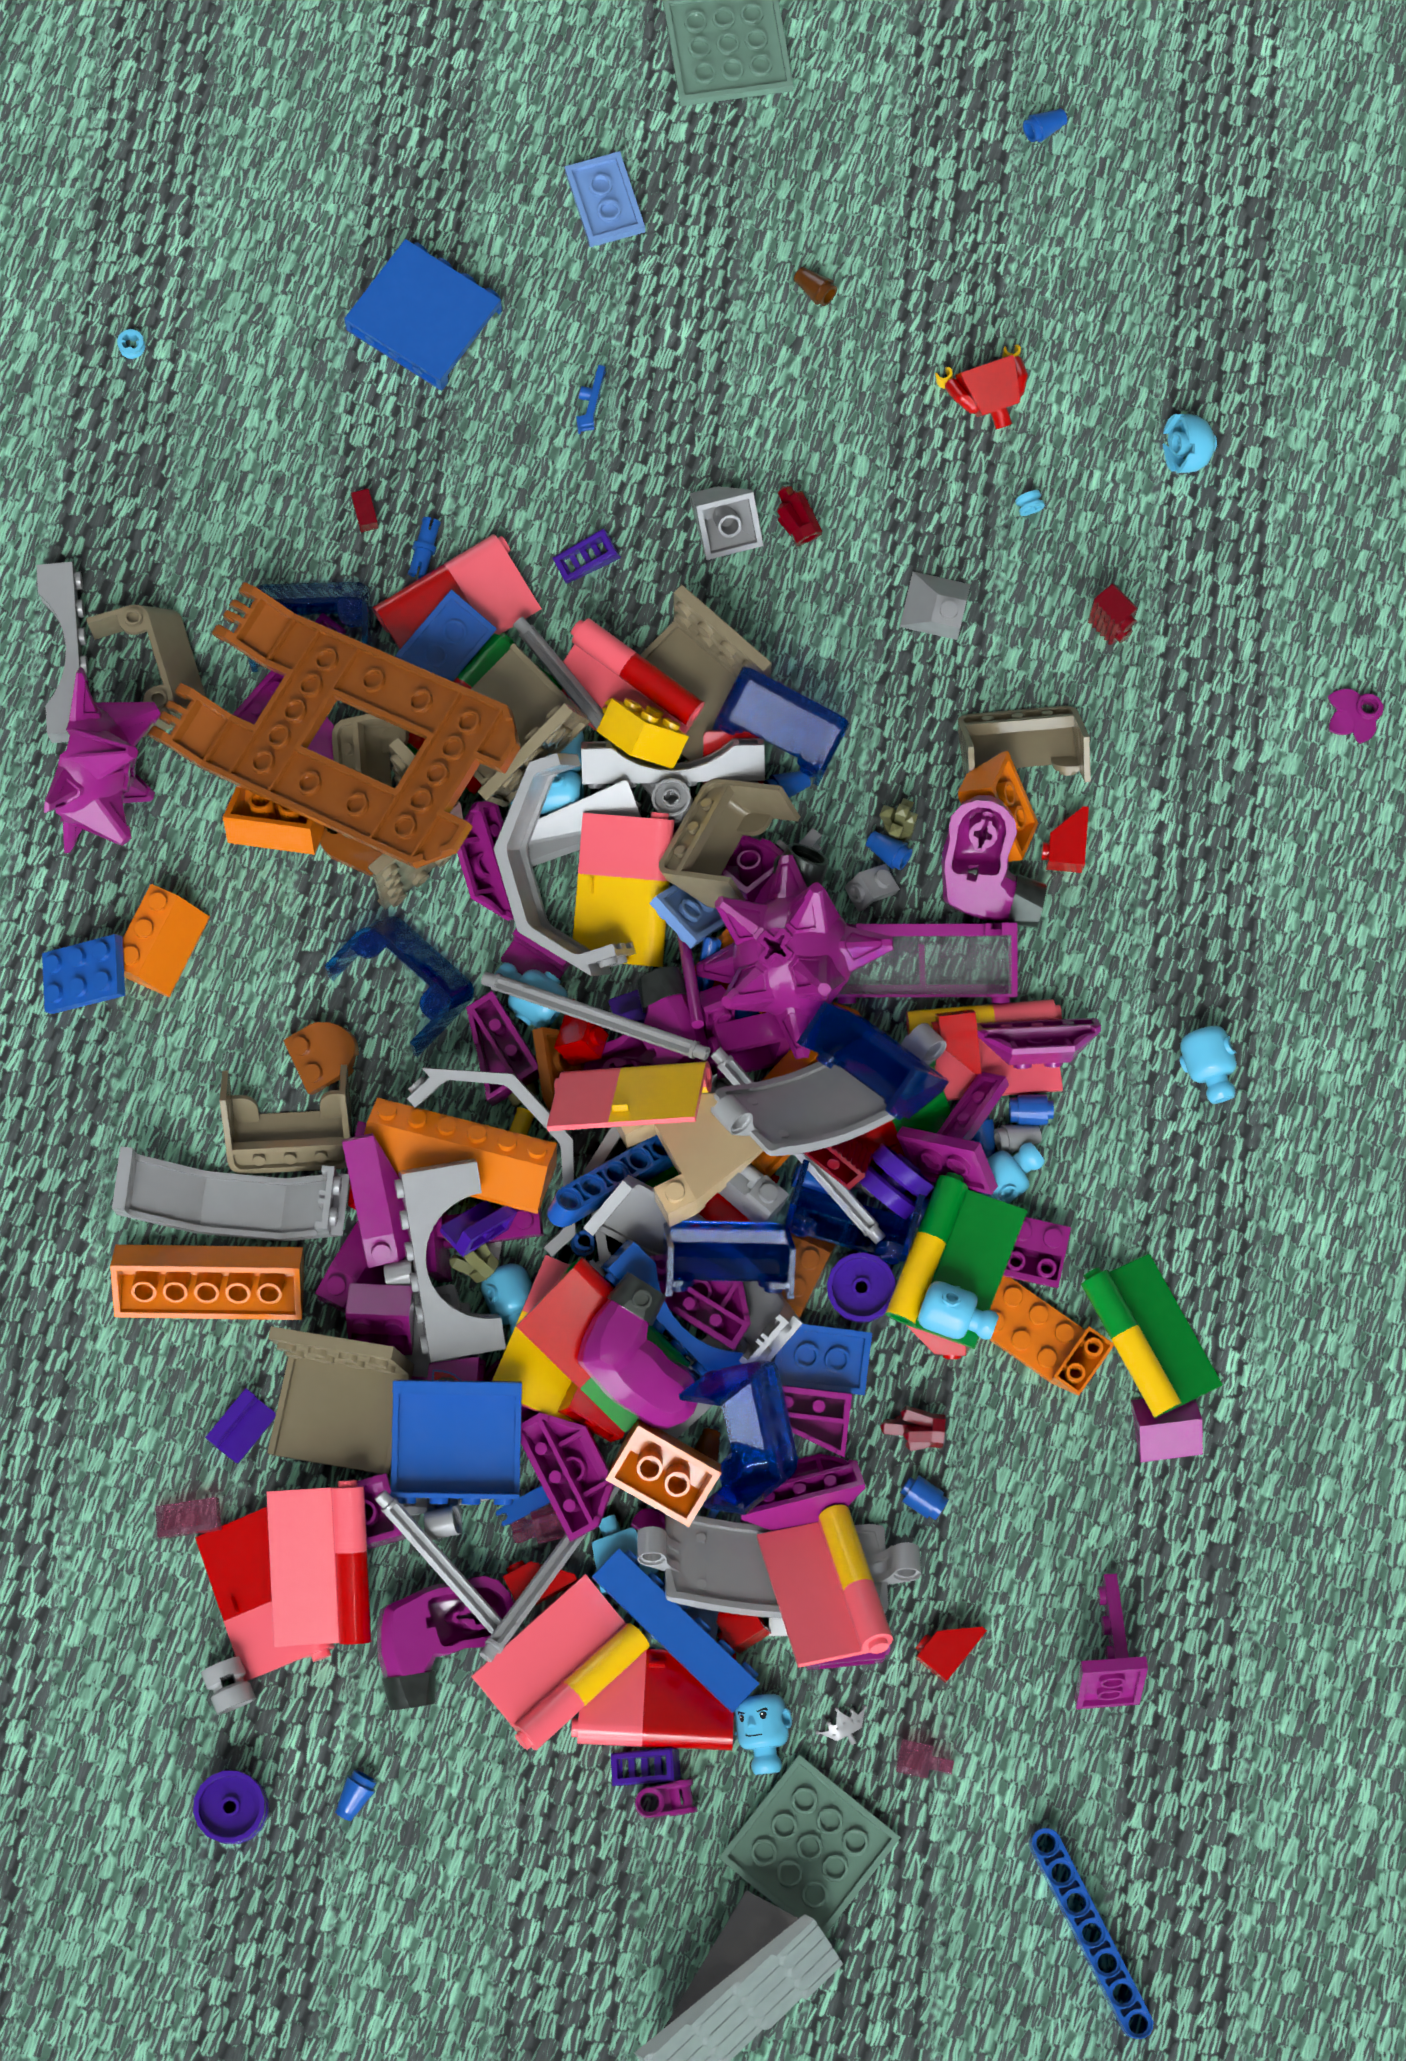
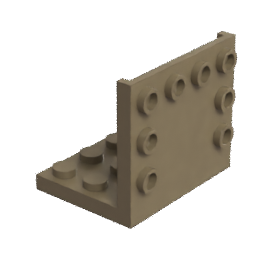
M681 585L674 592V621L647 647L641 656L705 702L702 711L686 733L689 738L680 754L689 762L703 757V734L705 731L735 730L769 695L772 663L688 589Z
M514 643L509 647V651L471 688L475 692L508 705L513 712L521 749L507 772L504 774L480 763L473 775L482 785L478 793L486 801L503 807H507L514 800L529 762L560 753L591 722Z
M399 738L389 745L391 753L389 759L393 764L392 770L396 774L394 779L397 784L415 757L413 752ZM457 801L450 814L463 819L461 804ZM383 853L368 866V869L373 874L379 895L377 902L385 910L391 905L393 907L398 906L406 898V892L411 887L421 886L429 878L428 873L436 866L439 868L444 866L451 859L452 855L416 869Z
M271 1326L268 1339L277 1345V1350L285 1352V1356H288L267 1453L272 1456L377 1474L387 1473L388 1476H391L393 1380H411L415 1364L393 1346Z

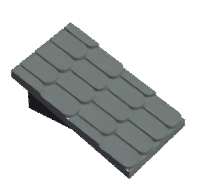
M746 1890L664 2029L634 2052V2054L640 2061H731L762 2030H768L776 2024L801 1998L807 2000L843 1963L815 1919L806 1914L797 1918Z

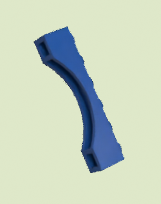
M626 1240L601 1266L607 1273L604 1278L614 1288L628 1272L661 1292L656 1263L634 1241ZM664 1300L653 1326L661 1334L665 1332L672 1340L670 1343L694 1362L691 1367L700 1377L705 1379L708 1376L716 1384L713 1390L723 1400L727 1401L730 1399L739 1402L764 1374L754 1364L749 1369L739 1361L743 1355L742 1352L718 1349L695 1338L680 1325Z

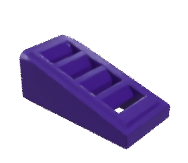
M603 528L553 557V560L565 583L569 584L620 559L621 556L610 535ZM600 543H603L607 550L603 555L598 547ZM589 548H592L597 557L593 561L587 552ZM579 553H581L586 563L582 567L576 557ZM569 558L576 569L572 573L565 562Z
M665 1748L611 1753L612 1786L663 1784L681 1781L679 1750ZM662 1757H666L667 1775L663 1774ZM649 1758H654L655 1776H650ZM628 1759L629 1778H623L622 1760ZM636 1759H641L642 1777H637Z

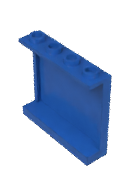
M405 239L344 320L348 332L442 391L448 384V374L494 313L501 314L502 304L500 296L494 290L482 288L467 273L460 274L452 269L450 263L445 259H437L430 255L421 244L416 242L413 244Z
M393 1380L390 1492L392 1498H397L400 1504H415L416 1498H429V1504H448L449 1498L461 1499V1504L479 1505L481 1504V1499H494V1505H513V1499H519L522 1381Z

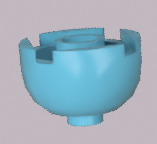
M1174 414L1165 425L1163 434H1168L1169 447L1163 444V450L1169 470L1177 471L1176 473H1190L1202 469L1209 463L1217 447V438L1206 420L1193 414Z

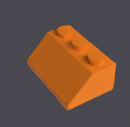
M1004 751L966 774L961 787H959L958 798L962 804V802L977 795H990L1000 799L1011 810L1017 829V835L1008 862L1023 860L1039 823L1008 751Z
M236 786L223 815L227 841L232 844L315 855L324 833L323 825L240 786Z
M150 884L123 937L124 977L170 998L210 916L180 896Z
M638 1419L622 1443L606 1480L689 1527L721 1475V1464L661 1429L652 1428Z

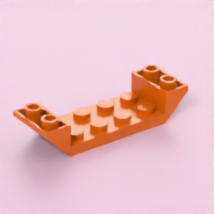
M1003 1276L990 1309L995 1311L999 1318L989 1340L1051 1384L1079 1396L1113 1348V1342L1090 1326L1085 1330L1012 1278Z

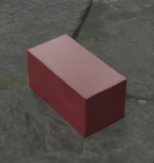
M369 488L352 492V501L360 531L365 532L378 529V522Z

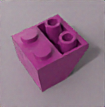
M1026 1217L1003 1276L1058 1289L1071 1227Z
M350 1283L345 1312L348 1339L393 1346L403 1355H412L414 1294L411 1286Z

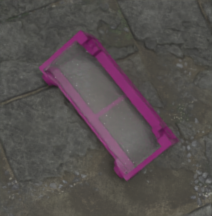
M846 923L850 927L892 936L894 950L852 971L848 982L836 996L838 997L839 1004L856 1003V997H992V1003H1010V997H1018L1017 923H856L855 925Z

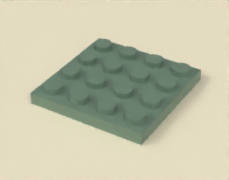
M663 0L680 106L793 91L794 85L779 0Z
M799 1755L718 1858L780 1909L797 1918L806 1914L815 1919L824 1935H826L901 1837Z

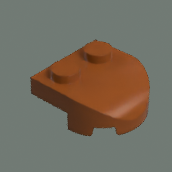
M316 1022L283 1040L306 1091L310 1095L318 1093L340 1080L341 1065L347 1064L348 1077L354 1072L353 1066L356 1056L359 1055V1047L354 1035L345 1027L334 1023Z

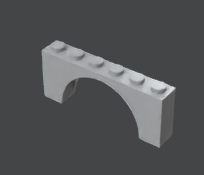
M473 1158L399 1171L400 1179L394 1180L397 1199L403 1198L404 1211H399L402 1230L408 1229L410 1241L404 1242L407 1261L413 1260L414 1273L409 1274L412 1292H418L419 1304L414 1305L417 1324H423L424 1335L419 1336L422 1355L427 1354L429 1360L434 1362L506 1349L502 1319L499 1314L471 1313L448 1303L434 1289L426 1267L427 1243L438 1219L458 1201L482 1193L477 1161Z

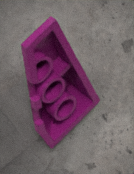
M373 1133L342 1139L367 1266L371 1268L398 1262L406 1257L404 1242H410L408 1229L402 1230L399 1211H404L403 1198L397 1199L394 1180L400 1178Z
M358 1221L332 1261L315 1292L318 1300L344 1313L346 1312L350 1283L386 1285L384 1265L371 1268L367 1266Z

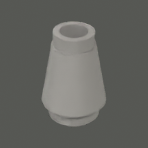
M1002 1124L1000 1128L994 1129L996 1150L1007 1151L1010 1154L1019 1151V1148L1024 1143L1032 1142L1035 1145L1041 1143L1042 1140L1038 1125Z

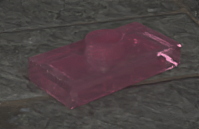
M217 1497L155 1506L157 1537L160 1539L222 1530L220 1501Z

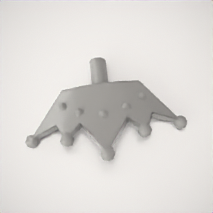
M863 1705V1709L859 1714L851 1708L850 1717L840 1712L839 1708L836 1707L835 1725L827 1721L828 1731L820 1732L817 1730L816 1734H822L835 1741H839L847 1736L851 1745L856 1744L857 1742L852 1733L862 1728L864 1711L867 1709V1706Z

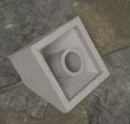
M717 486L689 493L695 523L706 560L764 546L753 490Z
M912 572L900 627L958 640L971 584Z

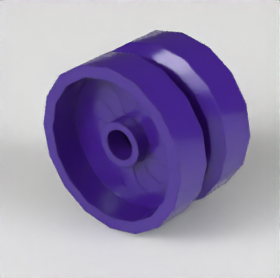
M881 1143L872 1154L874 1162L884 1171L881 1173L869 1165L866 1176L859 1183L903 1219L908 1220L917 1209V1206L905 1191L908 1190L918 1198H926L935 1186L910 1160L900 1153L897 1154L884 1143Z
M853 1253L840 1259L832 1268L827 1281L828 1297L835 1311L845 1319L857 1323L872 1322L882 1317L887 1310L896 1287L895 1277L889 1265L878 1256L868 1253ZM858 1282L867 1284L868 1288L865 1293L861 1294L856 1291V1284Z
M221 1771L211 1775L200 1785L194 1798L193 1814L198 1827L207 1837L224 1844H242L252 1840L263 1830L269 1817V1800L265 1789L255 1778L239 1771ZM228 1801L235 1802L236 1810L230 1814L228 1813L229 1809L225 1806Z

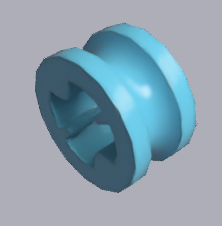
M129 329L123 331L118 336L117 344L124 357L134 359L143 354L145 342L140 332ZM126 341H136L137 347L134 349L131 346L127 347Z
M1039 490L1026 492L1015 500L1016 505L1021 507L1019 509L1021 516L1039 512L1045 507L1044 501L1039 500L1041 497Z

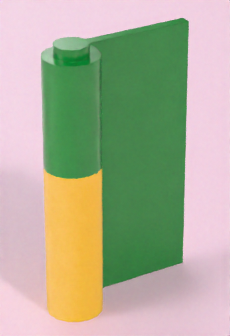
M947 1172L946 1175H939L885 1312L886 1316L902 1324L975 1349L979 1337L973 1331L968 1330L961 1339H952L927 1330L919 1324L918 1315L931 1283L942 1281L975 1293L978 1298L976 1309L982 1311L990 1310L1028 1210L969 1190L968 1186L964 1183V1178L958 1174Z
M1150 1254L1110 1272L1108 1270L1102 1271L1098 1267L1083 1275L1085 1281L1081 1283V1286L1154 1418L1223 1385Z

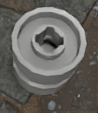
M669 778L658 783L652 791L651 800L656 813H668L669 820H675L674 827H679L693 803V798L687 785L679 779Z
M239 1656L221 1661L201 1672L206 1688L214 1692L211 1701L217 1715L238 1709L256 1699L250 1682L243 1679L246 1671ZM232 1678L233 1684L223 1688L221 1682Z

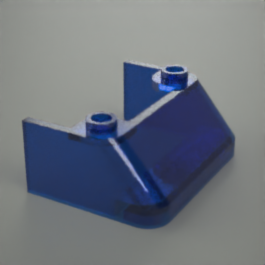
M360 582L263 584L257 587L297 615L338 614L340 621L348 627H362V643L372 647L371 595L365 584ZM250 599L249 608L254 601L253 599ZM247 656L252 672H258V663Z
M742 667L716 717L712 730L721 729L730 735L743 733L746 730L797 757L800 771L809 777L815 778L813 784L819 786L850 723L838 713L752 668Z
M388 916L357 931L325 964L328 977L334 981L358 956L371 959L387 948L425 982L429 988L422 994L419 1004L422 1013L430 1022L410 1041L412 1052L418 1058L471 1003L474 997V988L467 977L401 918Z
M826 1001L822 1003L796 1042L802 1047L815 1051L818 1054L816 1059L826 1067L832 1069L836 1065L843 1068L884 1099L883 1102L887 1105L885 1111L898 1120H901L903 1117L910 1119L941 1094L950 1082L946 1077L865 1018Z
M804 1159L786 1219V1225L790 1228L791 1233L799 1237H814L875 1255L889 1264H898L907 1259L925 1195L919 1194L912 1219L908 1218V1220L903 1219L899 1215L863 1205L879 1223L878 1227L886 1235L875 1244L868 1235L864 1236L862 1231L829 1194L804 1187L810 1161Z
M682 1221L669 1227L667 1222L663 1224V1285L666 1297H672V1291H687L688 1287L695 1284V1280L757 1281L758 1285L763 1287L767 1293H781L785 1289L787 1299H794L796 1248L787 1225L768 1222Z
M759 1360L708 1371L679 1394V1399L682 1401L721 1406L732 1453L721 1463V1475L719 1477L722 1487L704 1501L705 1508L746 1515L794 1474L797 1468L798 1457L779 1370L774 1362Z

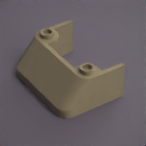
M129 605L86 618L94 640L123 631L130 635L148 633L163 684L150 688L145 693L143 702H154L160 713L165 711L180 719V715L173 713L165 707L170 700L185 709L191 702L188 699L179 697L175 693L179 683L193 688L206 697L182 617L177 611L166 608ZM158 719L156 723H153L148 728L143 737L148 736L152 726H157L163 731L175 726L168 725Z
M1053 706L975 713L958 718L964 778L973 769L1001 752L1008 751L1015 768L1052 765L1056 771L1065 776L1075 775L1080 771L1084 782H1091L1090 738L1078 710L1074 707Z
M370 714L342 719L334 726L332 731L334 761L392 787L389 745L397 738L407 745L409 731Z
M726 779L710 780L699 790L659 862V870L666 880L707 907L716 908L715 901L719 896L746 901L733 879L721 876L743 835L756 836L762 834L769 827L773 819L798 822L800 815L782 786Z
M347 1064L341 1065L339 1090H331L323 1094L320 1099V1111L259 1114L258 1104L255 1099L247 1095H232L229 1070L222 1071L219 1101L227 1161L231 1170L239 1174L315 1171L321 1170L322 1165L334 1166L335 1169L347 1167L342 1139L352 1138L351 1097Z

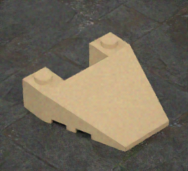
M714 1093L701 1094L695 1122L616 1127L627 1149L657 1135L677 1170L678 1176L654 1187L655 1201L669 1227L698 1214L705 1207V1204L716 1193H720L738 1172L741 1173L763 1152V1149L750 1136L730 1134L711 1113V1107H714L718 1102L714 1098Z

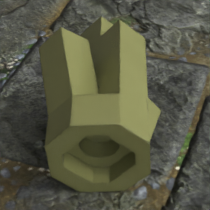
M903 798L896 811L892 807L883 806L880 817L884 823L883 827L887 836L901 841L912 837L918 814L911 812L914 802Z
M486 1244L464 1257L454 1254L449 1259L451 1268L469 1275L476 1283L487 1280L495 1272L499 1260L489 1251Z

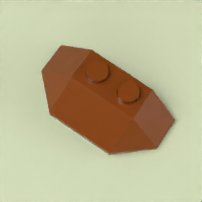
M817 1219L774 1230L757 1263L762 1267L800 1320L843 1234V1231Z

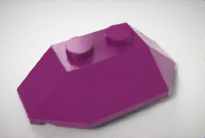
M489 801L476 802L472 804L464 819L473 827L457 852L471 899L507 921L514 920L494 852V846L504 824L499 806Z
M1097 1018L977 1023L978 1037L1008 1065H1013L1014 1068L1028 1069L1032 1067V1064H1044L1045 1067L1055 1068L1063 1066V1063L1072 1062L1101 1032V1024Z
M690 1248L649 1256L656 1263L661 1293L666 1296L665 1302L670 1312L735 1351L751 1325L743 1281Z
M539 1413L521 1423V1445L569 1541L572 1542L599 1527L615 1485L606 1480L609 1468L588 1427L544 1413Z
M817 1454L759 1469L741 1488L734 1492L742 1520L776 1531L818 1522L820 1513L830 1506L841 1504L848 1507L865 1489V1483L856 1460L849 1459L847 1461L835 1456Z

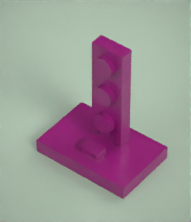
M987 1072L978 1074L937 1133L901 1127L896 1136L905 1157L917 1166L929 1181L936 1183L939 1175H946L947 1172H952L964 1178V1183L968 1186L969 1190L990 1195L994 1193L998 1185L982 1145L971 1140L1008 1088L1009 1083L1006 1076Z
M541 1207L538 1214L513 1208L517 1214L509 1230L487 1243L544 1236ZM446 1211L434 1225L426 1248L428 1275L439 1283L452 1282L449 1249L454 1248L443 1237L440 1228L443 1224L460 1215H447Z
M1117 1573L1104 1574L1102 1586L1097 1587L1099 1606L1104 1605L1106 1616L1101 1617L1102 1633L1109 1636L1110 1646L1105 1648L1106 1659L1081 1661L1074 1696L1076 1710L1140 1705L1148 1671L1146 1656L1129 1658Z

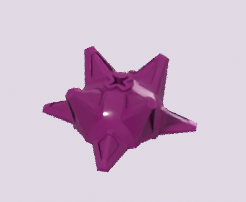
M80 667L75 676L70 717L66 728L70 735L67 749L59 757L58 767L44 803V813L56 810V813L61 816L60 822H63L64 853L71 852L82 829L118 845L126 844L131 840L132 836L130 827L127 826L123 803L150 802L154 799L155 792L140 778L134 768L138 756L136 745L153 723H156L161 716L159 709L154 702H94L89 691L87 676L84 669Z
M784 855L779 859L770 893L765 903L760 904L719 896L715 901V907L734 943L696 964V974L698 977L729 984L722 998V1005L727 1009L767 1012L776 1016L795 1059L809 1058L821 1010L831 1004L842 987L848 982L852 971L894 950L893 937L847 926L844 919L837 912L825 888L818 882L807 887L794 856Z

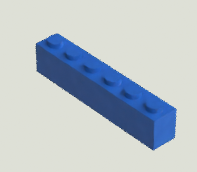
M618 1549L592 1576V1579L733 1713L760 1684L755 1680L759 1674L746 1662L740 1665L732 1657L735 1651L724 1640L721 1639L717 1643L709 1635L712 1629L700 1617L693 1620L685 1612L688 1609L687 1605L668 1601L665 1597V1592L662 1590L665 1584L652 1571L647 1576L638 1567L640 1563L636 1555L629 1549L625 1553Z

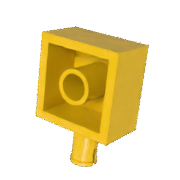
M615 698L608 699L604 703L608 707L603 706L604 716L596 731L630 756L674 769L689 738L688 735L679 730L681 725L669 718H662L664 713L652 706L647 705L646 709H643L639 703L625 698L624 702L618 701Z

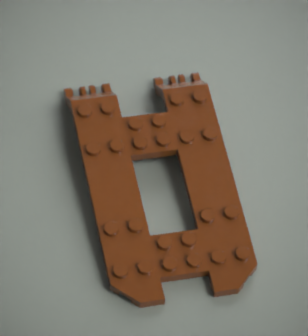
M243 582L238 591L245 598L253 599L252 605L249 608L236 599L232 600L229 606L233 610L245 615L241 617L229 610H225L223 613V618L226 621L238 625L235 632L233 633L218 624L211 633L216 638L229 643L264 668L284 676L255 724L230 714L193 688L179 683L175 693L179 697L188 699L191 702L185 709L172 700L168 701L165 707L173 713L180 715V719L162 711L159 719L168 725L175 726L174 729L168 734L161 728L152 726L148 735L199 768L416 869L456 854L473 826L468 821L450 814L478 766L481 763L505 774L521 749L513 712L509 706L297 615L257 587ZM337 700L425 738V741L396 788L307 749Z

